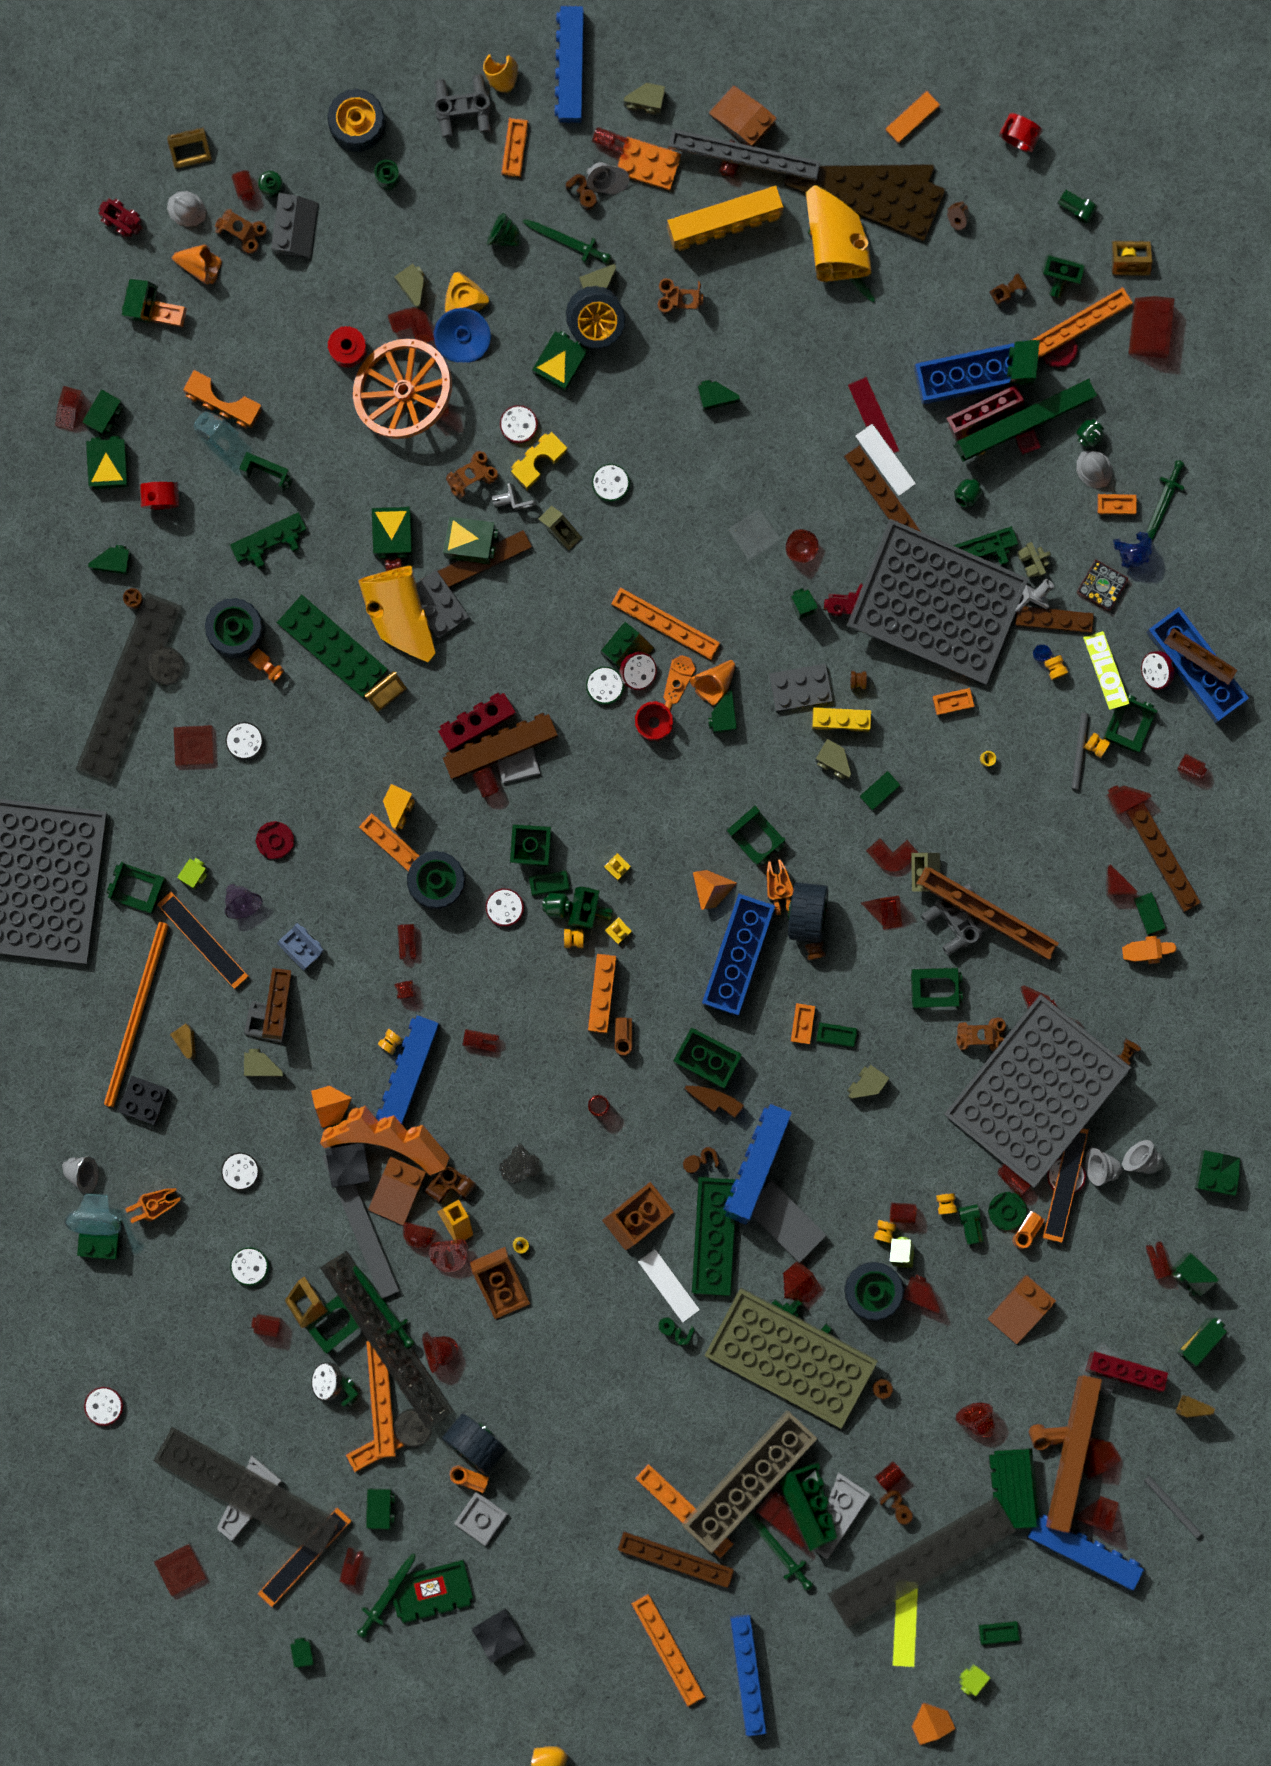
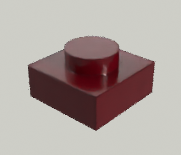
M1034 430L1015 437L1022 455L1040 449Z

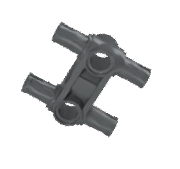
M482 74L472 76L474 93L448 96L446 80H435L436 98L434 104L436 119L440 122L442 138L453 136L452 119L476 116L479 132H490L489 115L491 109L489 93L485 91ZM483 100L486 102V105L478 107L476 103ZM442 105L449 107L446 112L439 111V107Z
M969 884L963 886L974 893L973 888ZM940 898L935 901L932 908L920 916L925 924L930 923L939 916L944 918L955 935L953 940L942 947L947 956L960 948H967L982 938L983 933L991 928L981 921L975 924L967 913L953 905L951 908H946L943 905L944 900ZM965 931L973 934V940L965 938Z

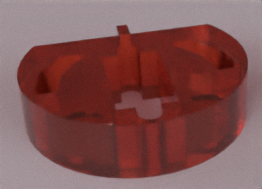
M463 1239L435 1242L431 1244L429 1249V1257L432 1264L445 1272H454L461 1269L466 1263L469 1254L468 1246ZM447 1249L453 1254L454 1266L448 1264L445 1253ZM439 1251L437 1258H435V1252Z

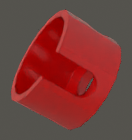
M1010 113L999 136L1008 144L1023 151L1032 152L1043 129L1026 117Z
M350 326L340 327L334 330L328 340L329 354L332 360L339 366L344 368L359 365L365 358L367 352L366 342L362 333L356 328ZM350 340L352 347L349 350H344L341 347L342 341Z
M148 482L140 484L141 508L165 510L179 507V486L177 482Z
M657 701L647 702L637 710L635 727L639 735L644 739L660 741L671 732L673 717L669 708L663 703ZM652 717H657L660 721L659 726L656 728L649 726L648 722Z

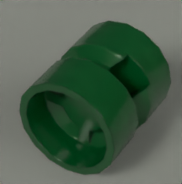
M382 160L376 165L374 174L379 187L385 190L394 189L400 182L398 166L391 160Z

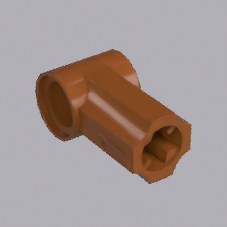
M615 1018V1051L620 1056H627L632 1050V1018ZM626 1042L629 1045L628 1051L620 1052L618 1050L619 1043Z
M1041 1424L1033 1425L1028 1431L1033 1447L1036 1450H1044L1051 1444L1064 1443L1067 1427L1045 1428Z

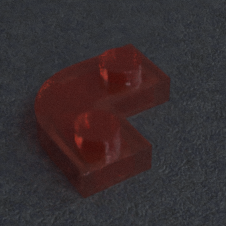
M410 307L387 315L393 333L411 328L415 340L425 343L435 340L430 319L421 309Z
M881 838L866 850L880 868L891 872L900 871L912 862L911 853H918L908 840L892 852Z

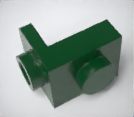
M343 1376L337 1382L349 1397L341 1405L344 1407L347 1404L350 1407L358 1400L356 1396L359 1393L354 1388L357 1386L350 1377L346 1378Z

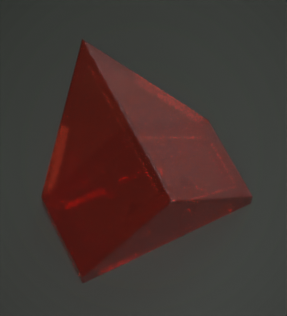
M899 895L861 902L883 926V929L902 927Z
M798 1261L783 1272L784 1298L808 1303L822 1291L814 1274Z
M1089 1437L1083 1471L1088 1479L1107 1471L1122 1460L1112 1442Z
M1100 1496L1098 1500L1073 1516V1518L1111 1532L1118 1502Z

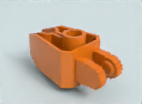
M778 860L780 871L778 875L773 873L770 861L768 862L766 874L767 898L774 902L776 915H781L778 900L785 899L786 910L789 911L793 887L782 861Z
M1157 936L1145 937V941L1131 942L1122 947L1123 959L1133 962L1148 961V964L1160 963V959H1163L1162 955L1172 954L1177 950L1175 943H1161Z
M176 1188L162 1189L141 1195L136 1204L125 1209L127 1213L137 1208H140L142 1212L141 1215L133 1217L130 1220L133 1224L142 1219L151 1222L171 1209L181 1198L179 1197L172 1201L165 1199L167 1195L175 1192Z

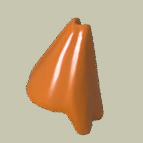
M207 245L176 252L172 256L174 262L205 284H212L216 281L218 270L222 265L221 259L211 253Z
M729 660L691 677L690 683L696 689V694L711 705L719 703L729 689L736 664Z

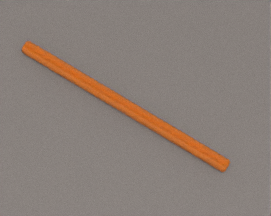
M159 922L104 1101V1105L109 1107L115 1106L169 926L163 922Z

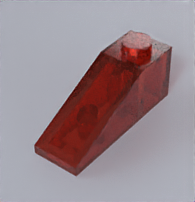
M770 1492L756 1511L802 1548L804 1543L786 1504L783 1503L785 1499L777 1492L774 1495Z

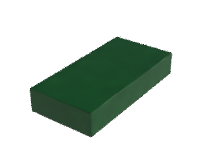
M887 771L859 797L872 811L895 791L900 784Z
M567 871L529 876L532 896L570 890Z
M1152 892L1133 899L1147 935L1165 928Z
M819 1022L816 1041L854 1048L857 1028Z
M1017 1621L978 1625L980 1645L1019 1641Z

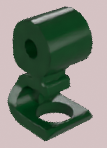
M662 1318L658 1323L659 1331L668 1336L674 1334L676 1342L680 1345L687 1344L694 1331L691 1325L688 1336L684 1339L681 1337L682 1328H676L671 1318Z

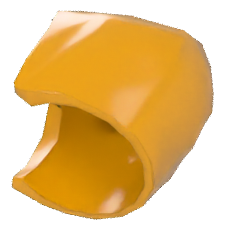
M489 54L484 61L483 69L490 86L498 92L504 93L510 92L513 89L519 65L510 55L506 57V63L499 64Z
M558 1747L534 1748L531 1766H566L568 1756Z

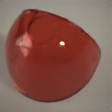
M797 529L793 531L786 542L787 556L791 560L801 563L813 560L818 551V539L808 530Z
M404 1222L403 1237L409 1247L424 1249L432 1243L436 1234L435 1229Z

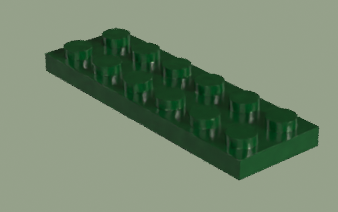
M302 594L276 622L362 698L388 670Z
M698 1177L692 1293L730 1295L735 1220L726 1217V1211L723 1209L728 1197H732L734 1194L730 1191L736 1179Z

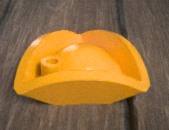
M460 272L452 275L446 294L445 312L456 308H467L477 312L488 304V296L477 284Z

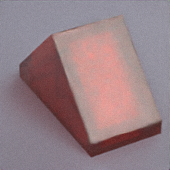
M1111 864L1106 867V895H1134L1138 892Z

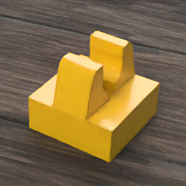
M618 853L604 866L617 880L631 867Z
M619 917L605 930L617 944L632 932Z

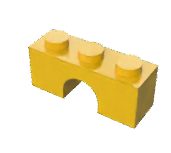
M552 432L549 435L545 433L538 440L539 444L535 448L532 446L526 451V457L522 461L517 460L511 466V475L526 490L540 478V473L534 468V463L537 459L545 457L555 464L568 451V448Z
M813 708L812 729L870 731L871 710Z

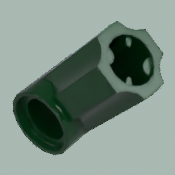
M1067 189L1063 192L1057 203L1073 213L1076 219L1085 224L1089 223L1098 208L1092 201L1085 198L1082 199Z
M974 1204L958 1208L967 1245L982 1242L983 1236L978 1205Z

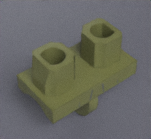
M1032 542L1026 544L1025 548L1020 550L1017 555L1021 562L1028 559L1032 561L1033 565L1025 568L1027 577L1033 578L1038 576L1040 578L1046 573L1040 560H1042L1044 566L1049 565L1047 557L1051 556L1050 551L1044 553L1043 548L1039 547L1037 548L1038 556Z

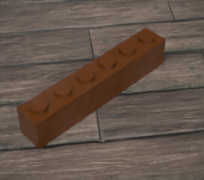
M545 713L534 716L535 720L521 721L516 724V728L511 730L509 727L498 731L499 735L494 737L488 735L481 738L482 742L477 744L471 742L464 745V749L458 752L454 749L445 753L446 756L443 757V761L451 780H456L497 763L499 759L502 761L510 756L557 738L558 735L550 715H545Z

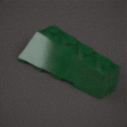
M819 1462L790 1472L778 1481L810 1551L821 1548L837 1539L832 1515L828 1513L827 1509L829 1504L828 1498L824 1496L822 1488L824 1486L823 1478H820L818 1472L820 1469Z

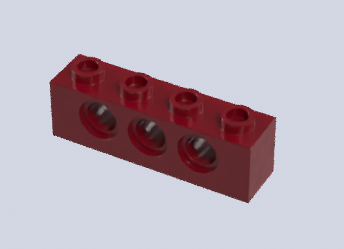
M1016 385L947 417L949 429L957 442L1024 410V400Z
M498 692L489 697L490 701L483 704V702H480L473 706V711L469 713L465 711L456 716L457 720L450 723V721H447L440 725L438 733L449 751L457 749L516 715L505 693L500 695ZM496 707L498 713L495 716H489L487 714L488 708ZM474 716L481 718V723L477 726L470 723ZM463 726L465 728L464 733L456 735L454 733L455 727Z
M1096 1351L1089 1354L1085 1370L1088 1373L1157 1393L1164 1391L1168 1372Z

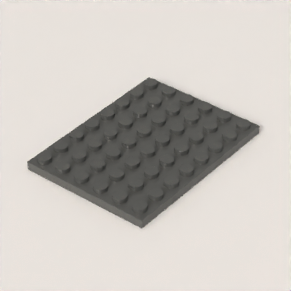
M890 519L847 626L986 685L1028 578Z
M0 799V954L88 964L107 812Z
M1040 994L944 1115L1031 1186L1035 1187L1132 1067Z

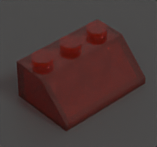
M1160 296L1134 298L1128 354L1167 358L1175 298Z

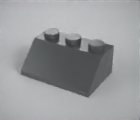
M279 193L271 245L273 254L302 258L311 257L318 202L298 195Z

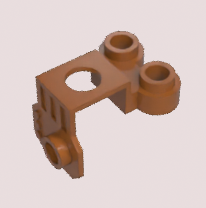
M227 209L222 218L220 217L215 224L216 234L226 230L237 236L238 240L242 242L241 248L245 253H254L258 248V243L254 239L255 236H263L267 231V227L263 222L256 221L250 223L232 212L231 209ZM237 220L243 224V229L240 232H236L233 229V223ZM258 225H260V226L262 227V231H261V232H258V231H257V226H258ZM249 242L253 243L252 249L248 247Z
M662 279L659 283V290L666 297H662L658 301L659 311L661 313H669L673 307L698 310L699 305L703 304V294H699L701 289L700 281H698V290H687L674 286L671 279ZM667 284L670 286V289L664 290L663 286ZM684 294H691L693 296L691 304L683 303L682 296ZM667 303L669 307L667 309H663L662 304Z
M482 451L475 452L469 464L459 468L454 473L450 472L446 476L452 493L459 499L465 495V488L468 485L482 480L487 484H492L498 478V472L495 468L485 466L488 461L486 453ZM471 469L475 477L472 479L468 478L465 475V470Z
M999 1017L992 1018L988 1025L968 1026L966 1022L959 1023L957 1026V1045L960 1050H964L969 1045L985 1044L989 1045L990 1049L994 1052L998 1048V1042L1002 1043L1004 1038L999 1037V1033L1005 1030L1006 1023ZM980 1029L984 1030L985 1040H980L977 1036Z

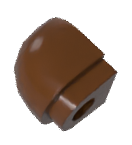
M960 201L947 208L950 225L957 230L963 229L968 224L970 218L968 205H965L964 201Z

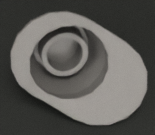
M603 162L596 163L591 168H587V186L592 191L616 194L626 189L629 184V175L623 168L610 166Z

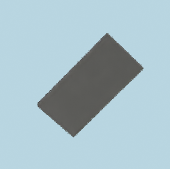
M773 1181L760 1192L751 1215L800 1263L820 1243L826 1234Z

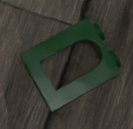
M249 452L245 453L239 467L242 476L249 478L255 467L281 478L278 485L281 492L284 493L285 489L289 490L293 481L289 469Z
M1126 694L1129 704L1115 709L1102 739H1106L1113 744L1138 754L1158 710L1154 709V705L1148 702L1142 704L1136 701V697ZM1129 707L1139 708L1143 715L1133 741L1116 734L1123 714Z
M756 805L726 830L727 834L756 866L758 864L763 866L771 859L769 855L773 851L777 853L785 846L783 842L786 839L760 813ZM752 819L772 841V847L766 853H758L739 833V830Z
M124 862L116 865L113 876H115L114 882L109 884L106 892L109 894L108 898L153 914L166 878L125 864ZM132 876L152 883L153 887L147 902L122 893L118 886L121 878Z
M958 968L912 969V1008L959 1007V1003L963 1002L962 991H959V984H962V972H958ZM949 978L954 982L955 992L949 997L921 998L920 979Z
M338 1294L325 1305L327 1312L305 1327L326 1354L364 1325L361 1322L363 1317L357 1310L353 1312L349 1307L351 1302L345 1295L341 1297ZM337 1308L346 1309L350 1314L349 1323L329 1340H326L315 1325Z

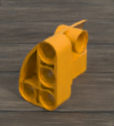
M814 185L806 192L817 280L826 282L870 275L872 271L869 245L859 215L841 200Z
M405 566L361 578L358 582L366 611L370 615L380 638L401 651L429 662L436 652L427 617L419 599L412 567ZM375 602L379 604V607L371 608L369 605Z

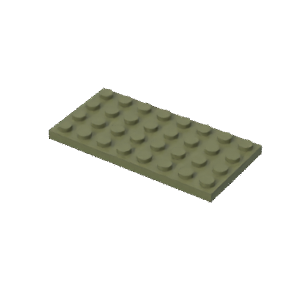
M743 1288L739 1289L704 1355L841 1429L878 1362L877 1359Z

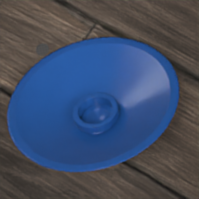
M467 308L452 309L443 314L435 325V345L438 351L450 361L473 362L486 352L490 344L491 333L489 325L474 310Z

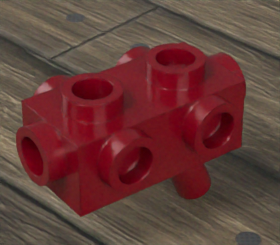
M108 198L106 202L103 201L99 206L98 214L102 218L100 221L108 227L113 225L118 228L116 232L121 236L126 237L128 235L132 237L133 234L138 235L141 231L142 225L140 224L142 221L139 218L140 215L132 209L130 211L125 209L124 204L119 200L115 199L113 201ZM112 211L116 212L115 217L110 216Z
M860 583L856 593L849 592L848 595L828 594V599H824V610H827L833 616H842V614H850L851 616L863 584Z

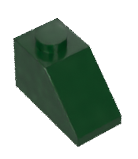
M706 380L700 382L701 385L697 386L703 411L740 402V396L717 381Z
M115 545V548L109 547L89 562L88 568L90 570L128 575L131 552L123 545Z
M801 588L793 592L790 599L798 620L817 612V604L809 589L804 591Z
M728 691L711 712V717L708 718L709 729H713V733L736 731L737 729L732 691Z

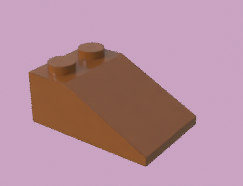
M735 86L709 112L710 116L742 144L753 147L776 124L777 119L763 105Z
M390 1157L368 1210L404 1225L427 1172Z
M649 1182L603 1218L602 1221L624 1250H627L668 1218L674 1211L653 1184Z
M505 1247L470 1262L472 1273L494 1319L530 1304Z
M1024 1275L988 1317V1320L1015 1344H1018L1056 1300L1031 1278Z

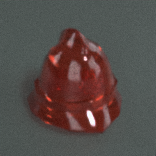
M428 1332L423 1334L422 1342L431 1372L434 1373L439 1367L445 1366L453 1360L458 1353V1345L451 1337H432Z
M982 1402L967 1405L956 1413V1422L965 1426L967 1430H970L978 1437H991L995 1429L993 1407L988 1403Z

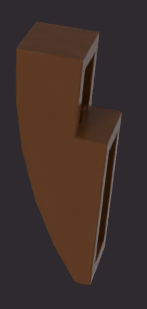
M686 1085L684 1088L685 1091L713 1112L720 1107L735 1118L744 1106L736 1099L710 1088Z

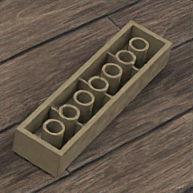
M786 1410L681 1525L712 1553L815 1442L817 1437Z

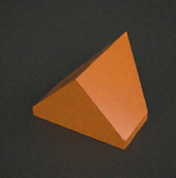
M708 870L693 872L701 910L717 907L737 884Z
M331 1086L311 1091L321 1127L324 1128L340 1123L352 1097Z
M926 1703L922 1704L912 1725L919 1744L940 1739L955 1729L947 1710Z

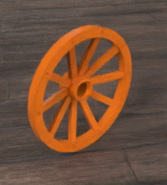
M399 339L388 342L373 351L358 370L353 386V401L356 412L368 428L383 437L404 439L423 433L439 420L447 408L452 392L451 371L443 356L434 347L423 341ZM409 349L405 380L391 352ZM417 349L428 353L432 357L412 380ZM384 356L389 361L398 381L397 383L372 370V367ZM437 362L442 378L417 386ZM368 375L394 389L392 391L363 393L364 383ZM442 386L438 403L418 395L419 392ZM394 397L368 416L363 399ZM415 401L433 408L432 412L421 422H419L413 404ZM398 404L389 428L382 427L373 422ZM407 404L414 425L408 428L396 429L404 407Z

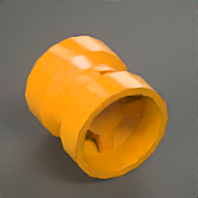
M1062 655L1044 662L1045 667L1050 671L1049 676L1051 680L1069 673L1067 667L1063 665Z
M1094 732L1084 748L1095 752V755L1101 758L1110 742L1106 739H1101Z
M564 929V948H570L571 946L583 948V929H577L576 931ZM572 934H574V943H572Z
M388 1029L384 1039H381L377 1044L393 1055L396 1047L401 1045L404 1040Z
M955 1193L936 1195V1200L939 1203L938 1215L957 1212V1206L954 1205ZM950 1201H951V1203H949V1204H942V1202H950Z
M878 1220V1230L873 1238L892 1244V1233L896 1230L897 1225Z

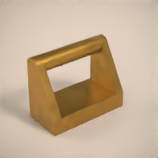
M204 127L167 136L175 169L212 160ZM203 140L206 154L181 160L176 159L174 147Z
M1112 241V275H1150L1152 266L1150 241ZM1117 249H1146V257L1117 256Z
M393 671L364 696L378 713L403 693L407 687L396 672Z
M184 1024L170 1035L184 1056L193 1060L196 1057L194 1031L190 1025Z
M305 1276L297 1281L285 1299L287 1306L301 1328L306 1327L327 1312L324 1304ZM307 1295L312 1304L305 1314L302 1315L295 1301Z
M1182 1395L1175 1413L1185 1417L1213 1414L1215 1409L1191 1397Z

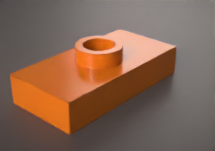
M155 301L151 321L183 327L187 308Z
M1098 494L1097 514L1136 515V495Z
M970 688L932 696L936 716L974 707Z
M796 1003L790 1042L810 1044L815 1006Z

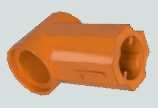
M1030 1211L1018 1232L1013 1236L1014 1246L1018 1249L1029 1247L1045 1220L1038 1214ZM1019 1235H1024L1027 1238L1025 1245L1018 1243Z
M460 1465L454 1466L450 1470V1478L455 1484L463 1485L481 1493L484 1492L489 1477ZM456 1470L464 1472V1477L461 1480H456L453 1477V1473Z

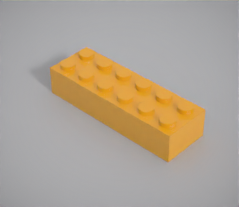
M773 186L667 220V230L673 249L681 251L689 248V245L693 243L697 245L707 242V239L712 237L719 239L726 236L725 233L731 231L738 233L747 226L754 228L760 226L761 222L769 220V222L780 219L779 216H782L783 205L777 186Z

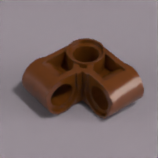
M446 1167L434 1178L425 1190V1193L438 1203H441L451 1188L466 1200L477 1184L455 1168ZM446 1170L454 1172L453 1180L447 1181L444 1178Z

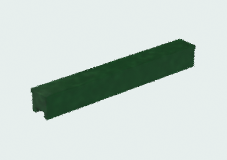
M1089 378L957 441L953 447L956 449L962 462L1092 401L1097 394Z

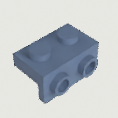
M298 923L277 942L303 971L324 951L321 944L314 940L308 934V931Z

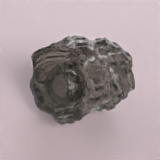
M521 1143L512 1149L511 1155L504 1159L499 1166L502 1178L513 1184H519L527 1177L537 1176L542 1170L539 1165V1158L535 1154L528 1156L527 1149Z

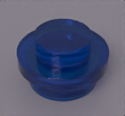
M1044 644L1036 646L1033 651V658L1040 662H1045L1052 657V651L1049 646Z

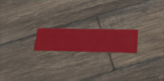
M867 377L849 384V390L866 428L873 424L892 452H898L899 448Z

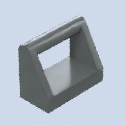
M252 1001L248 1011L244 1034L282 1043L290 1010L286 1009L281 1040L262 1038L263 1031L250 1028L253 1017L265 1019L267 1004Z

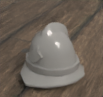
M189 191L177 192L169 198L167 210L170 218L177 224L187 227L196 226L205 221L206 209L203 201L196 194Z
M1097 451L1081 452L1077 460V473L1080 480L1086 486L1101 488L1108 485L1113 472L1109 459Z
M1144 1140L1128 1150L1124 1156L1122 1166L1126 1171L1152 1174L1163 1168V1158L1156 1151L1152 1141Z
M1091 1148L1086 1152L1084 1161L1085 1172L1094 1185L1101 1186L1108 1181H1114L1123 1173V1168L1116 1158L1102 1153L1096 1148Z
M90 1156L84 1158L74 1157L65 1161L62 1164V1169L66 1179L74 1187H77L82 1194L92 1193L97 1185L99 1175L96 1161Z

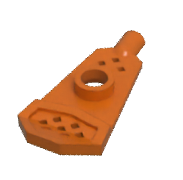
M683 655L673 659L671 662L663 696L666 701L665 706L670 711L672 705L678 703L695 670L691 658ZM675 680L680 682L679 687L673 686Z

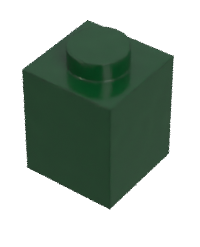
M305 1637L295 1638L294 1642L290 1644L294 1668L314 1664L311 1640H306Z

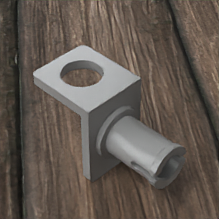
M511 483L507 484L508 493L492 496L495 508L511 504L513 509L521 510L537 505V502L534 500L518 504L514 485Z
M1045 579L1037 589L1026 585L1022 594L1024 596L1023 601L1018 604L1015 611L1019 612L1029 601L1047 609L1049 605L1046 595L1054 588V584L1050 580Z

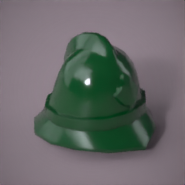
M505 213L497 217L486 245L518 246L521 244L522 238L519 228Z

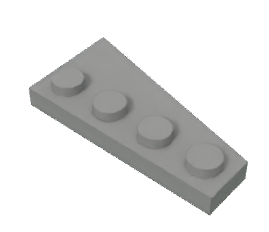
M251 1456L230 1504L227 1506L217 1527L231 1541L237 1537L282 1482L279 1477L254 1456Z
M840 1473L837 1474L828 1501L829 1504L827 1505L828 1513L832 1515L837 1539L814 1550L826 1559H829L871 1495Z

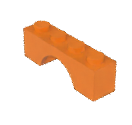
M195 370L183 389L188 399L194 402L197 400L203 402L202 406L211 411L213 409L220 411L219 415L228 420L230 417L237 420L236 424L243 428H247V426L252 428L263 409L259 403L245 396L233 403L218 400L212 392L211 378Z
M597 954L588 1031L607 1034L616 956Z

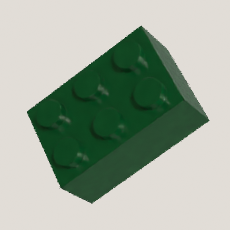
M691 1027L673 1062L724 1089L742 1054Z

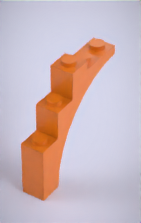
M366 1106L351 1110L347 1120L342 1121L339 1125L325 1129L320 1141L323 1148L350 1142L381 1145L409 1157L429 1175L446 1169L449 1159L447 1153L424 1125L416 1128L412 1127L407 1131L394 1115L378 1121Z

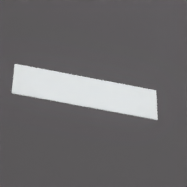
M873 424L856 435V438L898 496L916 484Z
M653 1250L638 1261L682 1322L699 1311V1308L656 1250Z

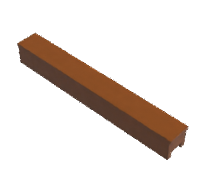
M925 867L916 883L1044 959L1050 960L1053 950L1059 944L1047 935L932 868Z
M1085 1375L1078 1376L1046 1527L1069 1533L1101 1379Z

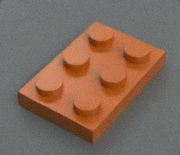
M627 137L618 167L623 168L628 173L630 179L670 191L681 153Z

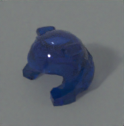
M1136 533L1137 540L1141 541L1137 544L1121 542L1120 538L1113 539V546L1115 550H1119L1121 562H1123L1121 564L1122 567H1138L1149 562L1150 559L1148 557L1152 554V539L1148 537V533Z

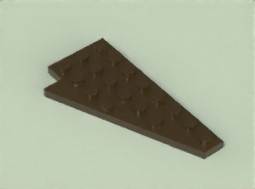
M932 164L819 166L816 181L787 175L784 182L785 186L805 194L816 185L841 200L859 216L923 242L945 192V188L928 182L935 166Z

